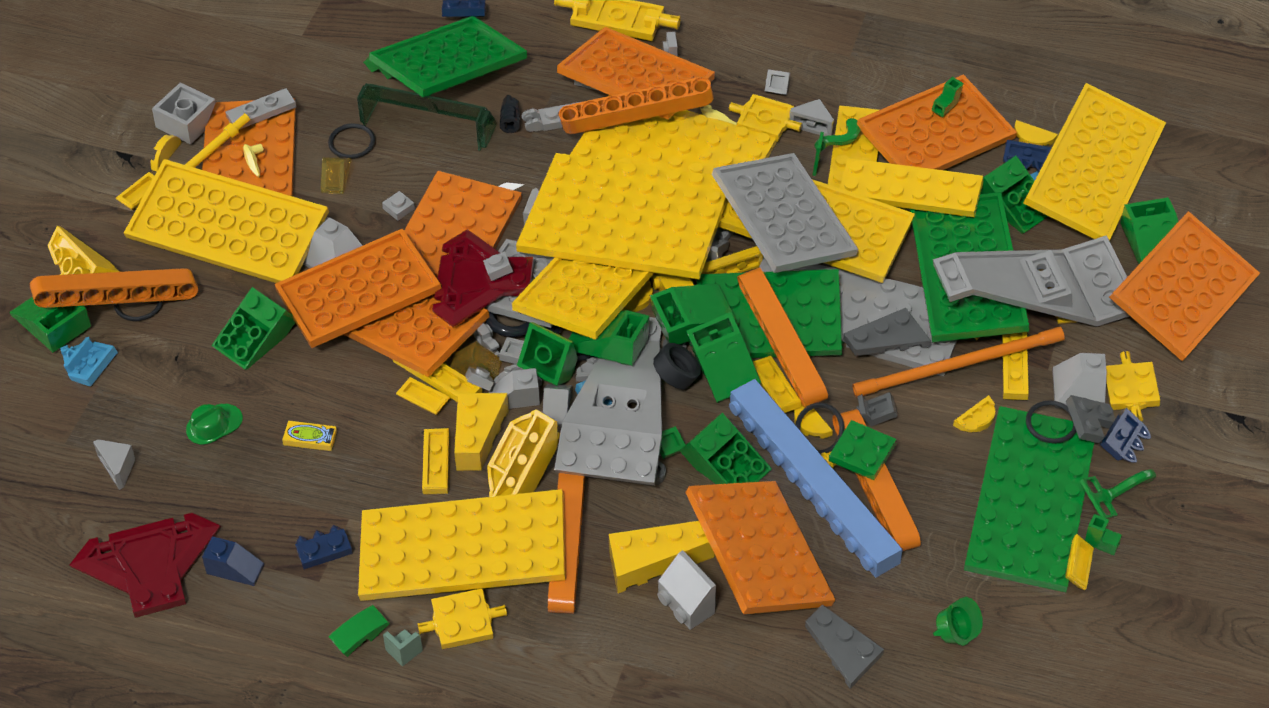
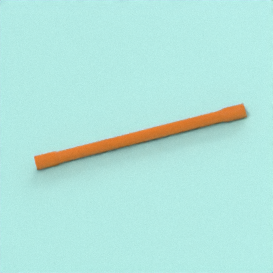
M1056 327L1018 340L880 378L864 380L852 384L855 397L858 398L857 396L861 394L863 396L907 382L1030 348L1057 343L1065 340L1064 332L1061 327Z

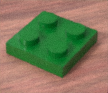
M851 420L831 451L829 461L871 480H875L894 449L897 439Z

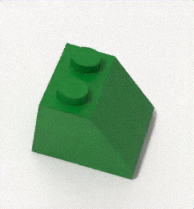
M530 322L517 366L522 369L536 368L538 377L556 386L571 380L577 362L573 341L534 322Z

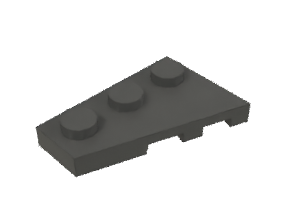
M907 308L844 333L843 340L855 356L883 353L886 349L891 348L906 350L909 349V346L914 345L930 347L931 344L930 338Z
M821 605L805 622L806 629L819 647L825 650L832 660V665L837 671H840L850 689L883 656L884 649L824 605Z

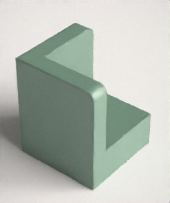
M404 629L395 637L388 631L383 634L385 650L402 667L423 651L421 636L418 632L411 635Z

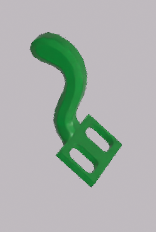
M849 118L846 120V134L824 136V132L820 133V137L814 145L816 156L812 176H816L821 151L827 146L846 145L858 139L861 129L857 125L856 119Z
M1153 469L1141 471L1110 489L1102 488L1095 476L1083 478L1080 480V483L1099 515L1109 519L1118 515L1111 504L1113 499L1139 484L1153 481L1156 478V473ZM1087 481H1091L1094 484L1098 493L1091 491ZM1099 503H1104L1111 514L1106 515Z

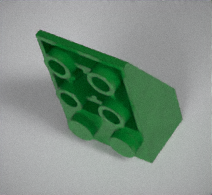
M1014 156L983 177L980 194L1001 192L1007 222L1020 233L1024 234L1048 217L1023 203L1034 183V179L1017 156Z
M1169 197L1124 204L1120 224L1138 264L1144 260L1178 223V218Z
M719 284L671 287L650 295L652 311L668 343L682 344L687 342V330L729 312L732 313L735 322H737Z
M252 287L211 346L247 370L281 342L296 322L289 311Z
M33 297L9 312L13 318L52 353L91 327L87 310L84 306L42 308L36 306Z
M628 310L620 311L597 339L572 332L569 340L573 341L576 353H583L632 366L648 340L649 315Z
M731 312L686 331L689 344L717 403L730 398L731 391L754 379L761 385L751 356Z
M721 413L679 450L698 472L715 484L758 482L772 469L724 413Z

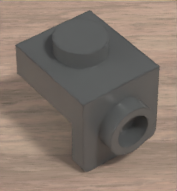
M890 392L868 401L862 394L857 396L859 405L856 408L870 427L898 416L894 398Z

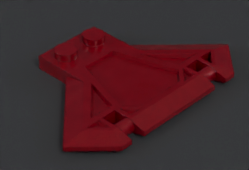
M468 229L463 231L442 246V252L449 254L441 256L437 280L441 284V289L435 292L434 299L441 302L433 304L432 311L450 326L454 327L501 296H519L532 282L533 256L508 257L513 272L491 281L483 260L500 254V252Z
M194 513L184 514L185 521L174 523L172 517L108 534L109 540L99 543L98 537H95L86 542L69 566L129 594L134 617H141L186 605L181 580L221 526Z

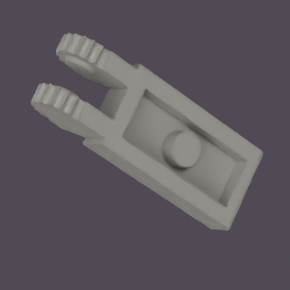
M569 104L538 110L534 108L525 110L521 116L523 121L526 122V130L533 132L563 128L559 118V111L563 106Z

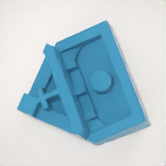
M86 337L81 344L74 347L71 346L69 348L66 345L60 348L64 358V367L69 378L72 381L90 387L118 353L114 346L99 342L92 343L89 337Z

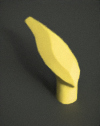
M711 105L701 108L702 114L707 118L718 119L737 125L736 122L730 120L725 114L712 109Z
M244 144L243 149L246 162L253 173L259 177L260 172L255 154L262 153L263 146L261 144L253 146Z

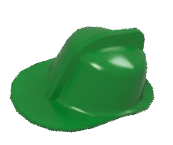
M203 404L193 411L186 426V434L193 443L199 445L209 444L238 429L242 423L243 415L240 409L231 404Z
M962 597L946 609L940 611L936 617L937 630L933 632V635L940 636L948 644H958L961 646L975 639L981 633L983 626V617L977 603L972 598Z

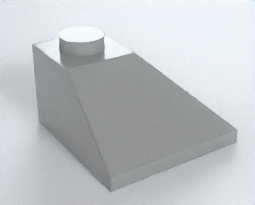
M329 217L314 232L309 252L303 265L312 268L363 245L347 226Z
M1079 353L1053 367L1054 401L1067 405L1066 400L1070 395L1105 403L1107 375L1105 354Z

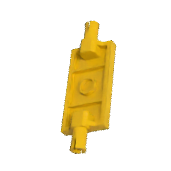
M554 0L555 6L572 9L573 14L570 18V24L573 26L598 31L607 27L629 37L653 41L656 31L660 26L678 30L681 22V16L665 14L664 6L634 0Z

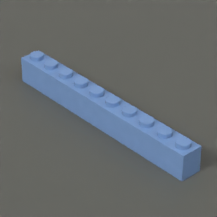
M756 379L731 391L729 403L731 412L735 416H739L746 430L752 432L756 436L759 445L763 449H767L771 454L774 463L784 469L792 483H796L803 497L806 500H810L815 506L819 516L824 517L829 522L832 531L836 535L841 536L848 550L851 553H855L860 559L863 568L870 571L876 578L901 563L902 548Z

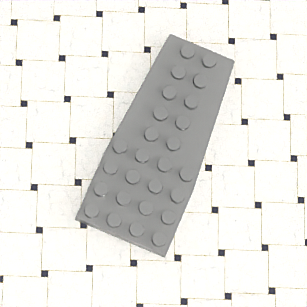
M763 257L759 267L763 272H772L773 270ZM814 264L786 271L826 270L837 268ZM839 269L841 341L845 342L843 340L844 333L907 308L930 338V347L914 345L909 346V349L906 350L891 348L886 349L883 353L868 355L912 368L951 358L957 340L932 342L923 287L886 278L881 283ZM946 372L937 375L944 376Z

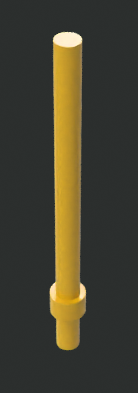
M244 113L233 124L229 123L223 128V132L185 165L193 168L197 167L229 138L233 139L239 133L238 130L250 121L249 116Z

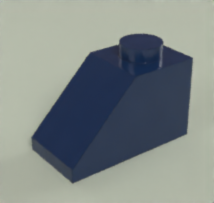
M213 536L202 556L208 575L255 586L264 567L262 561L238 543Z

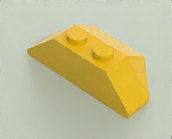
M535 409L531 413L509 423L487 465L490 487L489 497L535 491L558 447L556 420Z

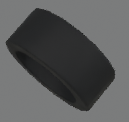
M667 343L653 360L656 372L667 384L674 388L687 389L701 374V367L694 355L685 347L676 343Z

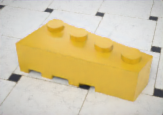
M693 521L609 534V553L617 593L626 591V588L635 584L640 586L648 583V579L659 575L662 576L682 550L696 564L714 558V552L700 522Z

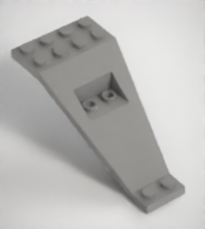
M1107 235L1065 249L955 252L933 259V265L950 302L976 295L1093 326L1104 325L1130 316L1109 298L1127 278V275Z
M649 317L648 340L632 366L600 358L596 362L562 421L554 468L556 473L655 486L662 441L661 377L653 365L654 357L660 352L662 330L656 318ZM611 399L613 402L607 406L604 405V401ZM631 402H635L637 404V406L633 409H630L628 407V404Z

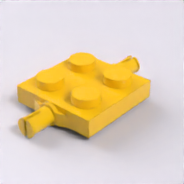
M752 94L750 100L743 106L733 102L729 105V111L741 114L737 122L738 127H746L751 131L766 133L769 136L775 137L777 142L787 128L798 132L802 128V122L790 120V110L794 107L793 105Z
M1126 351V357L1125 352H1121L1122 364L1106 366L1108 401L1113 410L1127 408L1140 421H1143L1142 409L1160 406V396L1153 362L1132 363L1130 352Z
M477 589L431 599L434 612L433 620L417 624L419 634L435 631L440 639L441 648L447 649L493 639L492 618L507 616L505 605L489 608L484 598L483 589Z

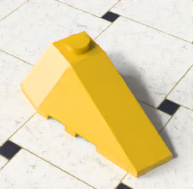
M61 226L56 227L48 248L54 264L58 265L61 270L60 275L119 272L111 262Z

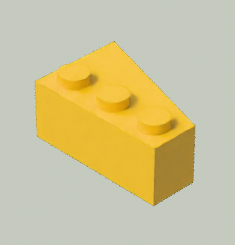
M458 393L454 452L457 471L482 470L492 449L495 436L501 429V423L509 412L507 393Z

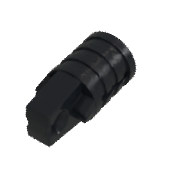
M507 95L503 99L500 109V129L505 133H514L520 127L519 101L511 95Z

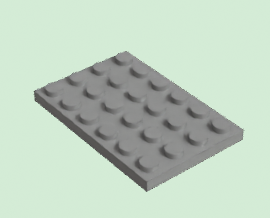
M794 153L713 169L712 176L774 273L856 256L857 246Z

